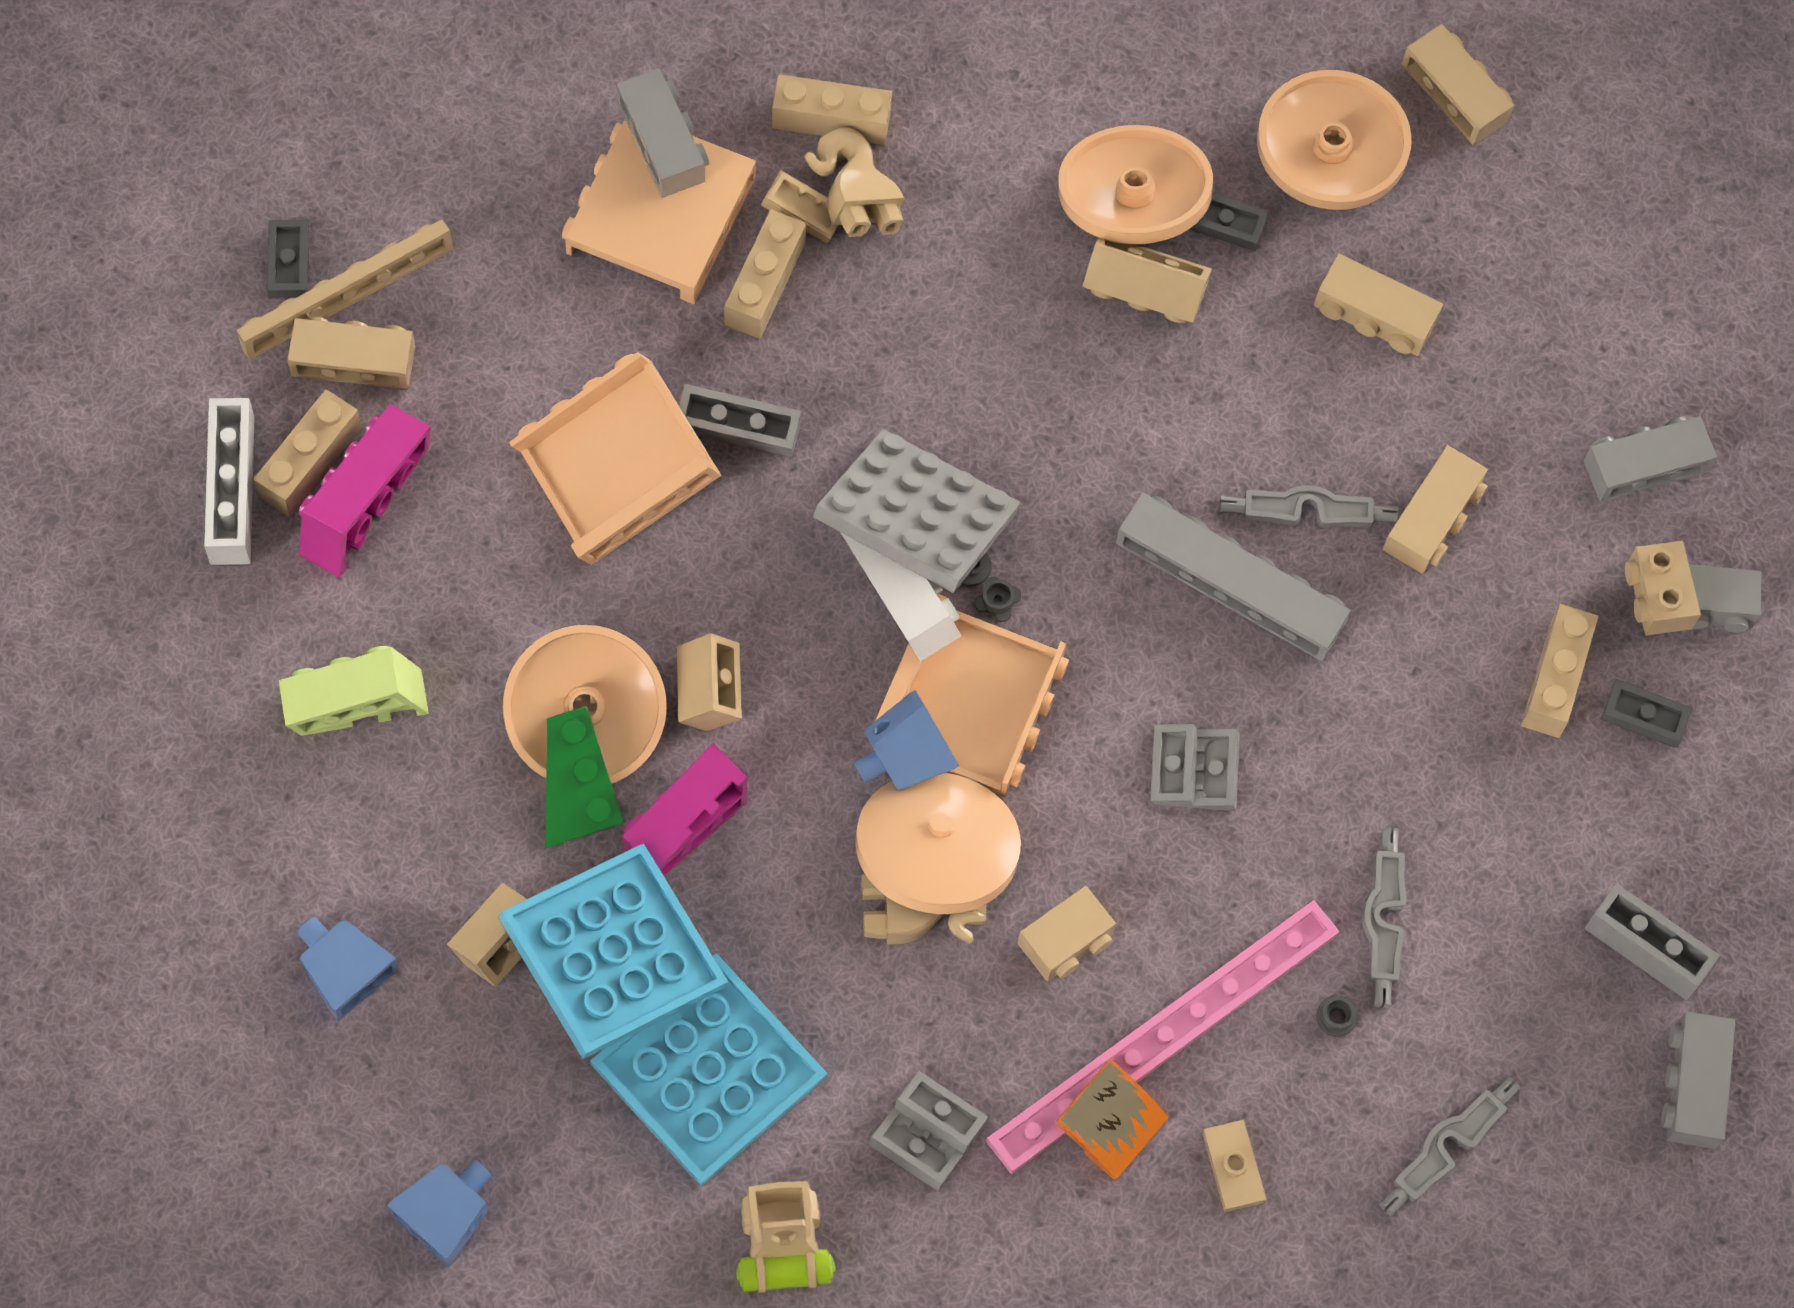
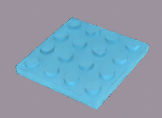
M644 843L502 911L499 916L500 922L582 1059L722 990L728 983Z
M717 953L713 955V958L728 981L725 988L603 1049L590 1060L591 1066L701 1187L811 1093L828 1076V1073Z

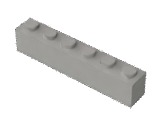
M1142 492L1119 528L1115 544L1322 662L1349 617L1351 610L1346 608L1339 598L1330 594H1321L1311 588L1310 584L1302 577L1294 574L1288 575L1277 569L1275 564L1265 556H1254L1242 549L1235 539L1226 535L1219 536L1207 529L1206 525L1198 518L1190 515L1184 516L1173 510L1172 506L1161 497H1150Z

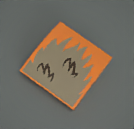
M1110 1058L1054 1123L1085 1150L1084 1155L1116 1181L1169 1117L1152 1097Z

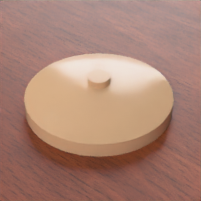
M1319 70L1299 75L1283 84L1273 93L1261 114L1257 132V147L1264 169L1274 183L1285 193L1310 206L1329 210H1346L1359 208L1377 201L1398 183L1404 173L1410 155L1411 131L1408 119L1400 104L1386 89L1376 82L1347 71Z
M1145 125L1118 126L1086 137L1068 152L1059 170V199L1067 216L1081 229L1096 237L1123 244L1155 243L1182 234L1193 227L1204 216L1212 199L1213 172L1204 153L1190 140L1175 132Z
M596 625L564 627L544 635L530 645L513 666L503 695L505 728L509 740L520 758L533 771L546 778L547 718L587 706L611 784L629 776L643 765L661 738L667 710L666 693L661 675L643 648L615 630Z
M943 773L905 789H897L893 781L878 789L869 798L861 811L857 824L855 846L858 861L866 877L889 899L920 912L955 914L979 908L995 899L1005 890L1017 868L1021 840L1018 825L1013 814L995 793L969 778Z

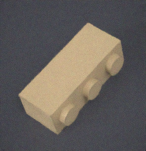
M1440 24L1406 48L1402 66L1473 146L1509 122L1515 106L1509 93L1494 83L1488 76L1484 65L1480 61L1474 60L1464 49L1460 38L1456 34L1450 33L1443 24Z
M778 74L772 107V129L824 136L838 128L851 127L858 130L869 143L885 145L891 113L892 91Z
M770 209L725 303V326L761 339L806 243L805 222Z
M1098 238L1082 287L1090 289L1093 295L1100 298L1112 299L1115 297L1127 301L1130 307L1140 311L1151 309L1164 313V316L1173 322L1185 323L1188 321L1193 323L1199 312L1212 269L1137 244H1123Z
M1338 253L1318 290L1314 306L1319 308L1320 312L1329 319H1342L1354 325L1355 329L1364 336H1377L1389 342L1390 346L1399 353H1412L1419 356L1438 320L1443 303Z
M316 316L306 319L295 318L287 359L290 374L293 377L408 389L415 351L413 331H407L405 328L397 325H388L380 328L367 326L359 321H347L345 324L328 322L326 319Z
M325 389L254 477L253 481L258 497L290 518L362 429L358 410Z
M1447 445L1389 533L1382 550L1421 574H1424L1429 564L1437 567L1449 546L1444 544V541L1450 533L1457 536L1468 519V516L1463 513L1469 503L1476 506L1487 490L1488 486L1482 482L1488 469Z
M1563 604L1559 605L1550 623L1522 719V727L1560 738L1570 718L1598 615Z

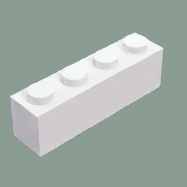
M209 398L204 547L210 565L251 564L255 417L249 398Z
M841 533L920 662L962 636L954 623L960 619L956 609L948 597L941 601L937 596L939 592L943 591L941 586Z

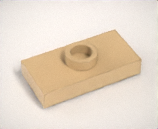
M780 170L761 206L805 222L806 232L828 244L838 225H833L827 206L828 197Z
M1244 1120L1203 1129L1202 1134L1224 1212L1265 1203L1267 1199Z

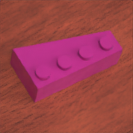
M391 404L381 416L376 414L368 423L362 439L359 442L353 441L344 454L343 462L338 468H331L326 473L321 488L315 496L310 494L303 501L299 510V516H301L299 555L340 578L347 568L345 556L352 547L357 551L367 539L365 535L371 525L372 516L382 517L393 498L394 489L392 487L401 489L429 448L431 426Z

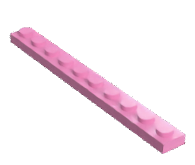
M1313 900L987 1137V1144L1010 1174H1014L1067 1135L1054 1122L1110 1058L1138 1083L1335 939L1340 931L1315 900Z

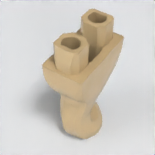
M851 127L838 128L821 137L817 146V158L811 152H807L805 155L808 165L816 174L828 176L834 172L837 162L848 160V163L838 173L829 191L827 206L832 224L843 225L848 237H860L866 234L871 223H877L883 235L896 234L903 223L900 207L905 198L898 186L874 167L873 153L869 142L858 130Z
M865 874L861 875L862 900L884 899L885 911H863L864 937L886 939L887 945L910 943L924 936L943 916V914L920 912L900 905L881 893ZM986 904L970 911L951 914L948 926L953 935L967 943H972L973 935L964 925H985Z

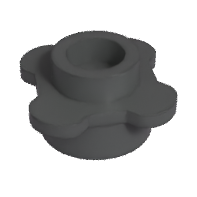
M990 577L985 581L982 595L975 598L974 605L979 612L987 611L994 615L997 621L1005 622L1011 617L1010 610L1014 603H1018L1021 600V592L1017 587H1012L1005 580ZM999 596L1002 600L1001 602H996L994 598Z

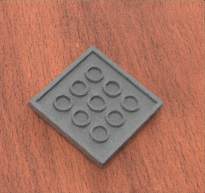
M883 429L817 504L813 517L954 593L1013 519L1021 502L1009 497L1005 492L981 482L970 473L961 471L940 460L936 455L912 445L901 436Z

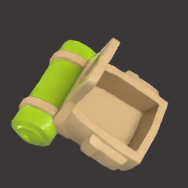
M808 1181L774 1182L749 1186L746 1197L742 1199V1226L744 1234L751 1237L750 1255L741 1257L736 1270L737 1281H739L743 1293L755 1291L766 1293L767 1290L809 1287L810 1289L816 1288L819 1285H830L835 1272V1263L828 1249H818L815 1229L820 1227L819 1204L816 1192L810 1189Z

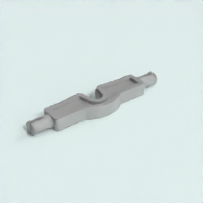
M1312 485L1293 487L1285 492L1247 490L1245 497L1220 496L1219 512L1244 513V519L1251 521H1267L1296 526L1301 520L1302 506L1305 504L1314 506L1316 510V524L1322 528H1369L1372 526L1373 521L1394 523L1398 521V506L1374 505V499L1371 497L1335 495L1325 488Z
M1391 827L1382 829V851H1377L1374 857L1373 891L1364 905L1362 914L1363 929L1370 942L1369 981L1375 982L1374 1006L1381 1007L1383 1004V1008H1390L1392 1006V984L1397 983L1400 978V958L1405 930L1402 926L1384 922L1380 917V913L1383 911L1400 912L1406 905L1405 854L1398 852L1399 829L1393 828L1391 831Z
M1508 1076L1493 1092L1485 1090L1460 1116H1453L1441 1121L1429 1132L1422 1144L1420 1155L1394 1180L1393 1184L1396 1188L1379 1203V1206L1384 1210L1393 1200H1396L1386 1211L1390 1217L1408 1199L1411 1202H1416L1432 1185L1454 1169L1456 1164L1444 1148L1443 1143L1445 1140H1453L1466 1152H1470L1476 1147L1490 1127L1507 1111L1504 1104L1520 1090V1086L1516 1082L1504 1093L1513 1083V1078Z

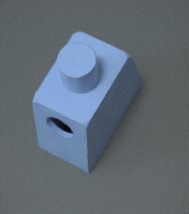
M916 690L909 693L866 728L864 733L874 751L853 762L865 784L887 772L897 789H905L959 767L958 762Z
M313 917L305 922L297 932L298 936L310 947L299 958L302 967L338 1022L399 970L396 958L346 920L340 921L328 931L316 917Z
M473 1160L459 1176L445 1164H440L394 1198L387 1206L390 1214L449 1268L488 1212L486 1202L477 1193L489 1182L492 1175L476 1160Z

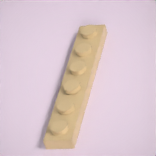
M442 219L432 225H424L414 235L399 243L387 245L377 255L365 261H358L352 264L345 272L330 280L318 282L312 290L297 298L283 301L278 308L262 317H254L248 320L243 327L236 330L243 351L251 360L291 338L295 318L306 319L316 316L326 319L454 250L449 228Z

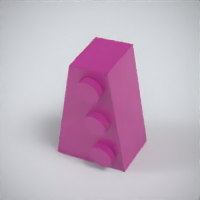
M712 743L675 783L657 798L643 816L638 815L629 822L623 831L625 833L622 836L623 848L625 851H628L644 843L661 873L665 876L747 803V776Z

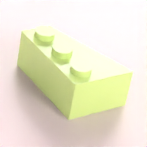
M388 646L371 648L367 651V654L355 658H337L329 663L330 665L322 668L300 669L293 672L291 677L279 680L285 726L301 736L353 727L352 721L378 715L379 722L391 721L390 713L415 709L417 716L429 714L421 668Z

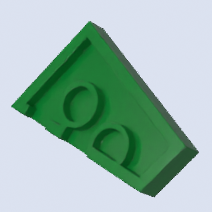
M587 706L547 718L545 848L623 824V818Z

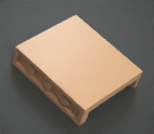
M624 119L623 123L617 122L611 133L610 144L612 145L607 155L602 153L595 165L594 175L596 177L592 185H586L581 192L578 201L580 209L576 217H569L564 226L562 239H565L566 254L572 256L577 248L680 289V299L695 304L756 179V160L692 136L696 145L701 143L704 146L709 159V165L705 166V182L662 198L626 120Z
M639 352L619 359L615 363L613 370L603 377L589 380L582 387L583 391L571 399H565L555 404L551 408L550 414L538 422L525 425L518 432V436L509 442L514 449L522 453L574 540L571 547L579 559L590 565L601 560L722 476L652 361Z
M937 594L941 601L946 599V596ZM957 611L960 619L954 623L962 635L960 638L921 662L910 644H908L876 720L909 693L916 690L959 764V767L945 773L969 778L992 792L1005 797L1009 786L1017 788L1026 765L1019 762L1024 750L1032 752L1040 733V729L1034 727L1039 714L1047 717L1055 697V694L1049 692L1054 680L1061 682L1069 663V659L1063 657L1066 643L1061 641L1058 649H1054Z

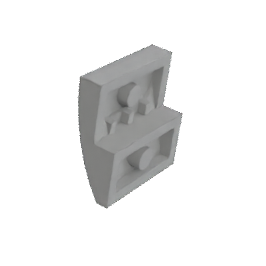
M1195 724L1154 725L1151 803L1163 806L1236 811L1240 743L1238 730L1197 729Z
M918 1071L897 1099L892 1111L873 1134L868 1145L936 1191H939L983 1128L988 1116Z

